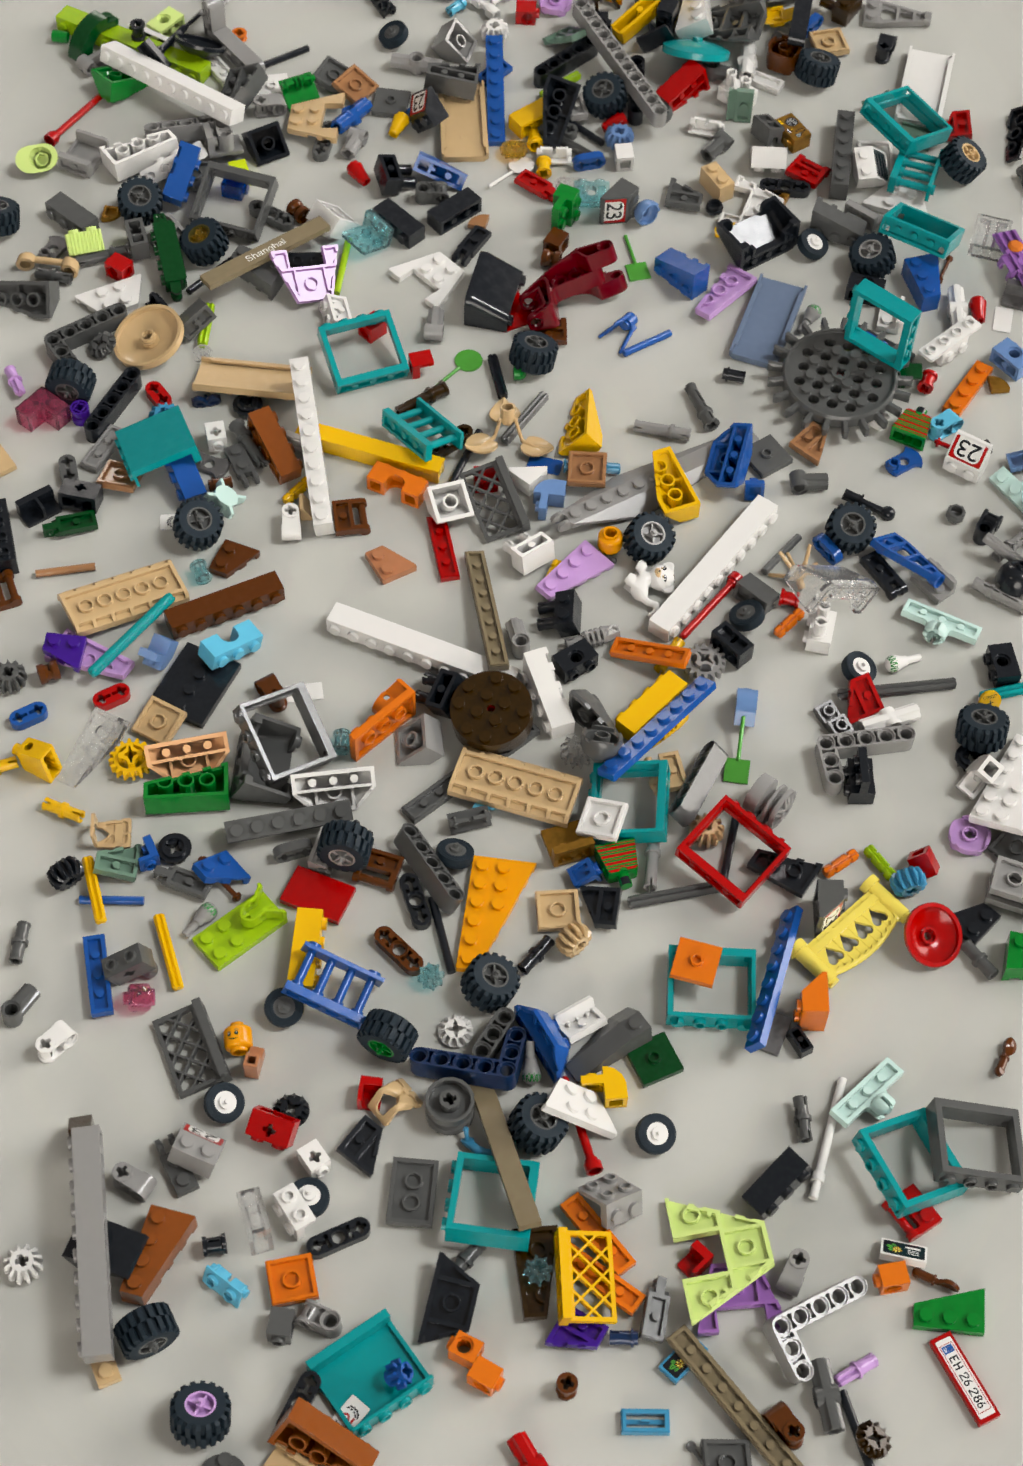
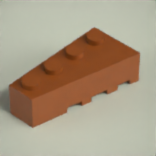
M268 405L248 413L247 430L252 432L257 447L261 446V453L266 460L270 461L269 468L279 484L282 485L301 477L302 461L300 458H296L294 446L286 439V431L283 426L280 427L276 412L272 411Z
M151 1204L141 1233L149 1238L129 1280L123 1279L119 1290L122 1301L140 1306L147 1304L161 1283L162 1277L171 1268L174 1259L180 1250H183L188 1238L198 1227L195 1216Z
M298 1397L280 1418L267 1441L274 1446L276 1443L286 1446V1451L293 1455L298 1452L309 1457L308 1462L316 1466H373L379 1454V1451L369 1443L354 1435L350 1430L338 1424L331 1417L325 1415L301 1397Z

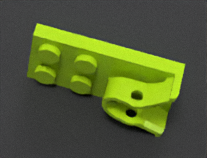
M257 883L254 895L194 936L192 941L218 971H221L288 923L287 912L284 909H279L263 892L261 883Z

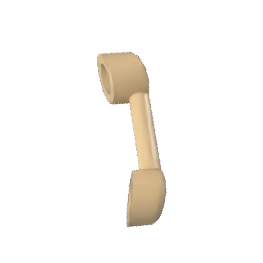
M23 252L19 254L16 261L17 268L22 271L33 269L35 263L61 266V272L73 273V278L77 277L80 269L78 261L68 256L64 259L40 257L35 256L31 252Z

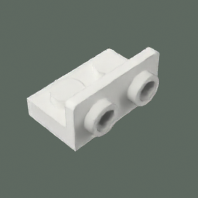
M326 293L324 299L319 304L323 324L336 323L344 318L352 319L347 298Z
M880 309L876 331H885L886 333L897 335L899 327L902 328L904 322Z

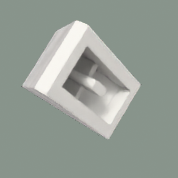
M547 466L509 467V473L515 487L527 496L533 494L535 487L540 482L547 480Z

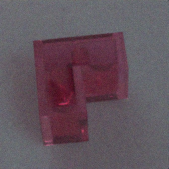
M43 386L15 408L18 423L30 432H33L44 422H47L59 431L72 420L69 405Z

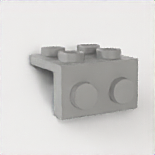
M605 1174L603 1177L589 1181L579 1187L581 1195L601 1206V1227L607 1230L642 1215V1189L616 1174Z

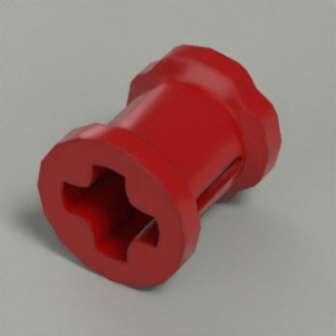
M926 369L922 372L923 377L919 381L917 389L924 394H930L934 389L933 384L937 381L938 374L931 369Z
M782 588L778 605L784 604L793 606L794 609L798 608L801 592H788Z

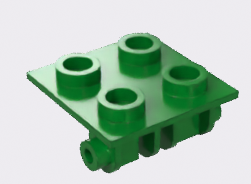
M311 72L278 81L289 112L291 111L292 104L320 98L314 83L316 80L315 76Z

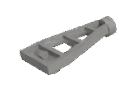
M866 0L863 26L873 28L930 26L932 12H920L880 0ZM881 12H893L896 17L884 20L881 18ZM899 15H907L912 17V19L900 20Z

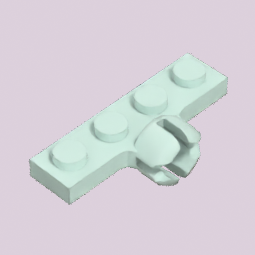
M1003 466L989 477V481L1023 513V481H1019Z
M908 598L901 612V616L925 626L923 636L927 642H930L932 637L935 638L933 645L943 643L948 636L975 645L982 631V627Z
M887 1057L830 1110L829 1115L845 1129L863 1112L871 1113L878 1120L884 1119V1114L888 1115L896 1103L895 1099L887 1093V1090L902 1077L904 1071Z

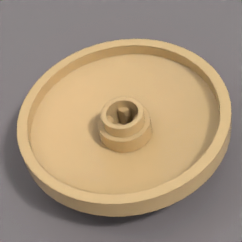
M151 304L140 307L126 316L116 329L114 334L116 339L114 353L126 367H137L139 370L157 367L170 359L180 347L184 337L183 322L176 311L169 306Z

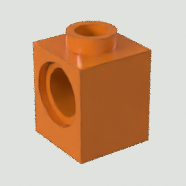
M905 1260L877 1265L875 1273L872 1274L874 1287L879 1289L880 1295L907 1291L911 1283Z
M459 1330L456 1336L452 1335L446 1345L448 1359L471 1369L478 1355L482 1356L484 1352V1342ZM467 1346L470 1348V1351L461 1353L458 1351V1348Z
M478 1355L467 1373V1383L492 1397L495 1390L499 1392L505 1382L503 1378L504 1369Z

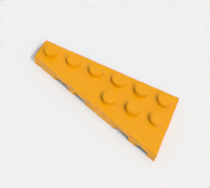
M474 855L456 962V972H465L477 955L489 952L494 941L498 938L501 928L505 925L518 902L519 896L526 887L531 874L534 873L537 863Z

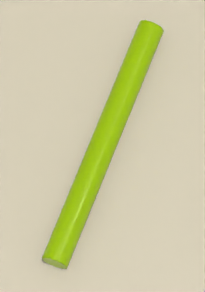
M345 239L335 281L334 295H340L352 243L350 239Z

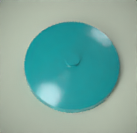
M696 36L693 39L666 41L662 46L664 53L690 60L724 62L728 61L730 57L729 50L714 43L703 41L702 37Z

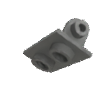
M487 805L447 814L451 835L492 825V815Z

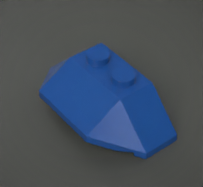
M733 423L729 429L713 441L704 474L717 487L737 488L744 484L752 456V423Z
M522 1005L514 1006L516 1022L519 1027L525 1029L527 1040L534 1041L535 1053L553 1084H555L563 1077L567 1065L569 1049L571 1048L568 1039L561 1036L557 1021L551 1019L547 1012Z

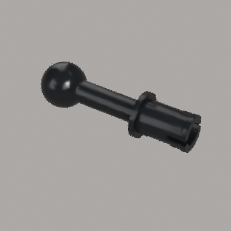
M847 488L841 498L851 504L858 502V506L864 504L865 508L880 514V517L885 521H891L895 517V510L892 507H881L864 499V494H857Z

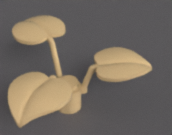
M505 397L500 399L489 412L490 419L498 422L493 436L490 437L485 433H475L468 437L464 444L466 449L477 454L492 453L498 448V443L494 440L501 423L508 426L514 422L520 441L523 443L521 451L525 455L540 457L554 450L552 444L540 437L530 436L526 440L523 438L518 423V417L521 415V412L513 403L508 402Z

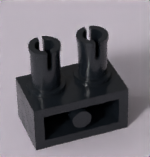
M378 154L373 170L381 194L399 195L402 188L415 189L417 184L416 177L402 176L412 175V165L398 164L395 154Z
M575 589L555 592V599L553 601L538 602L537 608L540 615L554 612L553 617L537 619L536 624L539 631L555 628L561 638L580 635L582 602Z
M443 668L440 669L438 675L425 672L424 676L428 678L422 677V684L432 686L429 693L416 690V694H419V696L416 695V703L426 705L435 715L451 719L450 702L455 690L464 679L459 673Z

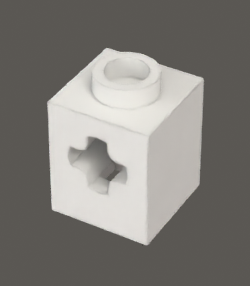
M632 143L614 144L613 157L616 172L634 170L635 157Z
M223 420L204 423L209 453L223 451L224 448L228 447Z
M317 1139L312 1140L297 1150V1158L310 1177L322 1178L332 1169L331 1159Z

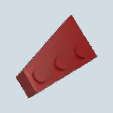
M689 60L675 74H672L663 85L659 86L655 92L663 102L671 106L674 112L687 104V100L691 97L696 98L702 90L708 91L710 89L706 69L695 60Z

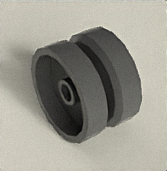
M444 1077L435 1081L428 1088L425 1095L426 1120L433 1130L446 1136L457 1135L464 1132L463 1127L471 1125L474 1118L475 1105L474 1093L471 1087L461 1079Z

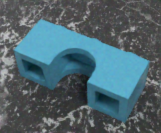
M248 619L233 626L230 637L232 642L224 641L218 634L200 641L198 655L211 670L224 667L229 662L239 660L251 652L258 651L261 647L263 634Z

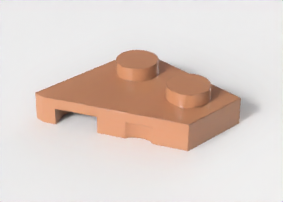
M383 545L365 552V558L383 585L417 571L415 563Z

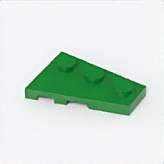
M985 1288L914 1303L912 1329L945 1333L950 1331L954 1334L983 1337L985 1334Z

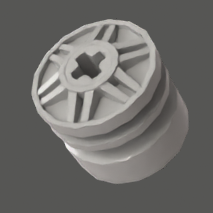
M764 773L749 790L742 808L745 811L752 812L755 816L762 812L760 821L763 823L768 821L767 825L774 829L789 813L795 800L796 792L792 789L787 790L788 787L784 784L776 790L778 781Z

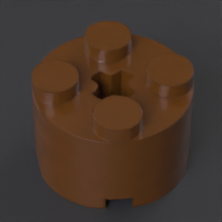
M782 35L780 38L775 36L768 43L766 67L769 70L789 76L795 70L802 47L787 45L789 35Z

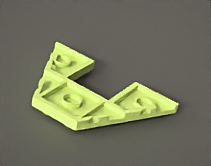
M664 1198L674 1243L720 1235L728 1271L682 1279L691 1325L694 1326L775 1266L765 1221L754 1218L748 1219L737 1214L735 1216L720 1213V1210L707 1207L698 1208L694 1204L688 1203V1205H684Z

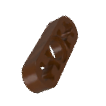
M381 926L376 929L374 933L376 945L408 975H420L424 969L422 957L390 927ZM380 935H388L389 942L385 938L380 939ZM396 947H402L405 949V952L402 955H395L393 950ZM410 962L413 964L418 963V967L412 966L410 968Z

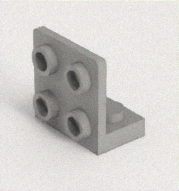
M209 122L202 123L204 143L209 158L218 159L222 156H237L244 153L238 134L233 135L235 144L233 151H220L214 128L211 129Z

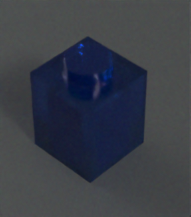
M224 178L221 182L222 197L242 201L249 192L248 184Z

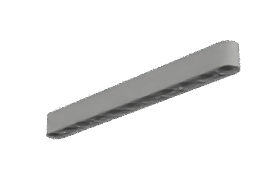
M573 0V18L581 28L586 30L587 37L615 75L618 74L620 79L622 78L627 92L651 125L657 128L665 126L667 118L666 105L589 1Z

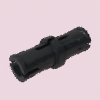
M544 935L535 947H531L528 950L529 954L517 965L518 969L523 974L528 975L538 962L544 960V955L555 945V941L550 936Z

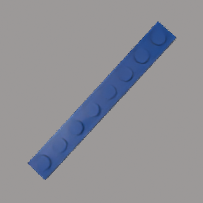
M486 35L488 146H505L503 35Z
M702 676L696 678L628 740L615 757L606 760L597 769L598 775L615 782L716 689V682Z
M798 905L784 910L780 916V924L775 934L774 945L771 948L765 977L761 983L762 987L756 1001V1009L751 1018L750 1030L746 1036L747 1040L744 1049L750 1053L766 1047L803 913V909Z

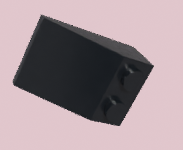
M107 1220L110 1276L129 1280L149 1237ZM71 1236L62 1257L77 1267V1263H74L73 1249L77 1248L76 1240H73Z

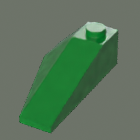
M111 66L91 69L99 95L109 103L124 100L148 87V85L117 69H112Z

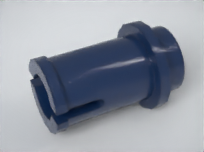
M631 1328V1331L610 1330L609 1344L610 1346L631 1345V1348H633L634 1345H638V1331H634V1328Z

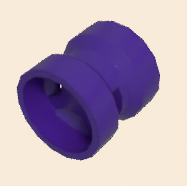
M76 400L71 403L70 411L73 423L81 427L84 426V422L90 415L89 404L84 400Z

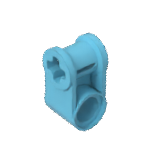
M946 409L943 413L931 419V428L928 431L929 439L935 441V439L941 438L940 441H942L952 433H956L963 426L964 420L951 409Z

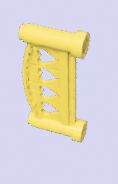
M874 874L869 876L859 888L864 895L809 944L802 938H799L794 943L791 958H796L815 977L822 972H827L828 987L830 989L838 983L839 979L837 976L856 967L869 958L885 942L896 923L901 922L904 924L910 914V910L879 883L880 879ZM870 911L885 914L887 920L881 921L880 926L874 925ZM855 923L871 927L873 932L867 933V937L862 939L858 936ZM840 936L854 939L858 942V945L853 946L852 951L847 952L843 948ZM826 949L840 952L844 958L838 959V963L832 965L829 963Z

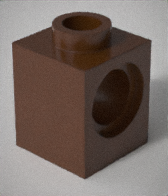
M553 227L543 240V249L547 248L553 252L562 251L563 254L569 246V233Z

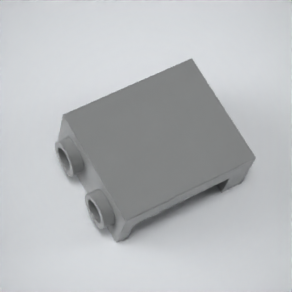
M77 129L75 131L76 140L66 153L61 151L58 153L59 169L90 179L102 163L99 147L105 145L108 148V139Z

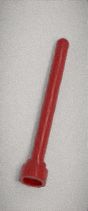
M97 94L56 131H49L45 134V142L54 147L59 142L60 136L98 104L103 97Z
M732 571L727 577V584L679 634V637L682 640L686 639L732 589H735L737 581L743 578V576L737 571Z
M567 1076L562 1077V1079L570 1081ZM575 1125L586 1158L583 1165L587 1176L597 1175L603 1171L601 1160L594 1156L586 1129Z

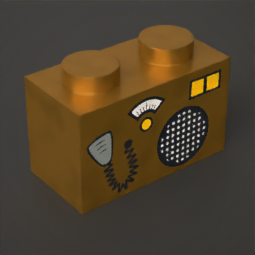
M792 113L775 119L785 127L781 142L792 154L809 147L811 133Z

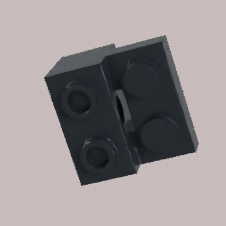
M858 747L857 754L853 755V758H847L846 765L842 766L844 779L846 780L843 793L844 796H847L848 804H873L876 791L872 758H868L867 747Z

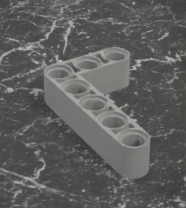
M203 0L201 5L206 37L225 45L226 49L223 54L236 67L259 62L263 70L266 71L264 62L226 26L223 0Z
M208 115L149 123L144 126L145 137L148 134L169 129L177 137L178 143H180V140L188 142L204 139L202 123L209 122L211 129L214 128L215 136H217L219 150L231 152L235 149L232 126H228Z
M909 725L824 734L818 737L815 747V758L824 791L831 796L838 795L841 792L844 783V772L840 759L853 758V755L857 754L858 747H867L868 756L909 751L912 748L916 735L914 728Z
M856 1275L844 1279L765 1321L763 1325L764 1334L788 1382L799 1384L809 1381L814 1375L813 1365L796 1331L864 1296L868 1290L865 1278ZM851 1283L855 1285L856 1292H853ZM832 1293L837 1296V1303L833 1300ZM813 1303L817 1304L818 1313L814 1310ZM795 1312L799 1316V1323L794 1318ZM775 1322L780 1326V1333L775 1329ZM786 1344L791 1348L790 1355L786 1352ZM797 1366L802 1371L801 1377H799L797 1374Z

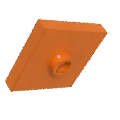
M680 937L669 977L712 989L723 948Z
M311 1252L265 1261L272 1306L283 1307L303 1303L306 1299L319 1300Z

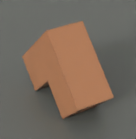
M251 1046L249 1053L246 1052L243 1063L245 1077L259 1079L265 1058L264 1048Z

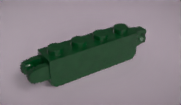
M164 213L154 214L153 230L150 231L151 242L155 241L156 244L153 245L154 255L159 258V260H156L158 271H162V275H160L161 285L165 286L166 292L171 293L174 302H179L183 299L182 290H185L187 287V275L175 224L171 220H167Z

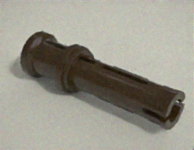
M440 380L435 386L425 388L424 392L396 406L395 412L396 414H401L415 409L418 397L427 403H434L436 399L444 395L448 396L450 394L449 388L443 380Z

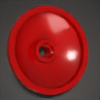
M930 902L921 904L910 912L904 926V940L909 953L917 962L927 967H942L951 963L959 954L963 939L962 928L958 918L948 907L940 903Z

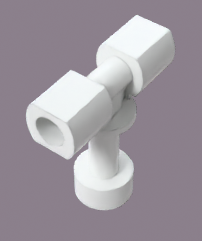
M470 0V3L477 9H484L485 15L488 18L495 19L497 17L498 19L500 17V9L496 7V4L502 0Z

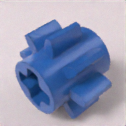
M397 1358L390 1361V1364L385 1365L384 1380L390 1388L396 1386L397 1391L407 1388V1385L412 1383L411 1379L414 1372L412 1366L407 1361L402 1363L401 1359Z

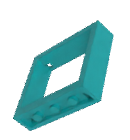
M909 86L866 98L859 112L904 156L947 142L953 130ZM902 104L932 133L913 138L883 109Z
M900 202L884 214L878 232L944 259L959 246L965 228ZM904 214L903 219L899 218L898 215ZM940 247L944 248L943 253L938 252Z
M864 278L859 285H855L852 289L853 297L849 303L850 310L846 316L848 320L844 327V339L900 371L910 360L922 311ZM864 299L904 322L898 350L858 327Z
M380 309L368 315L360 314L352 319L344 318L332 324L324 323L318 327L317 336L337 394L408 376L410 368L389 309ZM386 322L400 364L341 379L327 336Z
M668 760L637 761L620 777H658L656 828L621 829L617 841L634 838L635 843L667 842L671 775ZM604 762L593 763V772L589 776L590 783H592V789L588 790V796L602 798L603 779L606 778L599 776L597 769ZM594 839L595 845L611 843V841Z
M669 945L667 954L666 1025H672L673 1027L693 1026L698 1029L714 1027L718 1030L728 1028L740 1031L750 1030L751 1018L756 1009V949L723 948L719 965L747 967V1015L673 1011L674 978L669 976L678 945Z
M925 1107L860 1129L852 1139L856 1152L861 1156L867 1171L871 1173L878 1190L884 1195L889 1208L892 1209L897 1219L961 1196L968 1189L964 1187V1184L955 1183L907 1200L871 1138L912 1125L931 1155ZM946 1142L949 1166L961 1167Z
M458 1151L457 1160H452L451 1174H454V1179H449L448 1193H451V1197L445 1200L444 1212H448L447 1217L442 1218L441 1230H445V1241L528 1252L531 1229L520 1232L454 1223L463 1169L499 1174L493 1156ZM520 1159L535 1201L540 1162Z

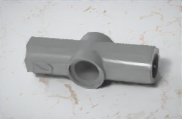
M392 52L390 67L407 69L414 75H420L423 72H427L428 63H443V60L424 57V54L421 52H412L410 55Z

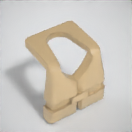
M91 813L90 837L94 847L110 850L118 847H123L124 849L131 848V818L98 822L96 814ZM95 828L104 830L109 835L98 842Z
M400 1078L379 1088L369 1102L368 1108L383 1126H388L398 1111L420 1108L423 1105V1101L414 1091H411L412 1088L406 1081ZM383 1094L395 1097L397 1102L388 1112L382 1115L378 1110V1104Z

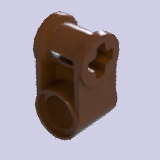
M274 673L254 682L255 688L261 697L283 689ZM284 698L268 704L273 712H282L287 708V700Z
M780 1400L762 1414V1417L790 1450H797L803 1445L805 1428L783 1401Z

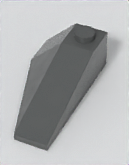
M0 281V306H5L32 318H52L60 300L59 281Z
M586 689L571 690L569 692V707L574 720L583 728L587 727L586 730L591 729L592 725H605L614 728V733L619 735L615 725L595 694H591Z
M627 1007L611 1016L607 1020L608 1024L600 1028L569 1061L566 1069L577 1084L580 1083L581 1076L588 1073H598L602 1070V1066H610L627 1056L631 1051L652 1040L651 1026L638 1010Z

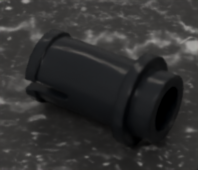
M730 367L724 368L722 379L744 383L746 371L730 369Z

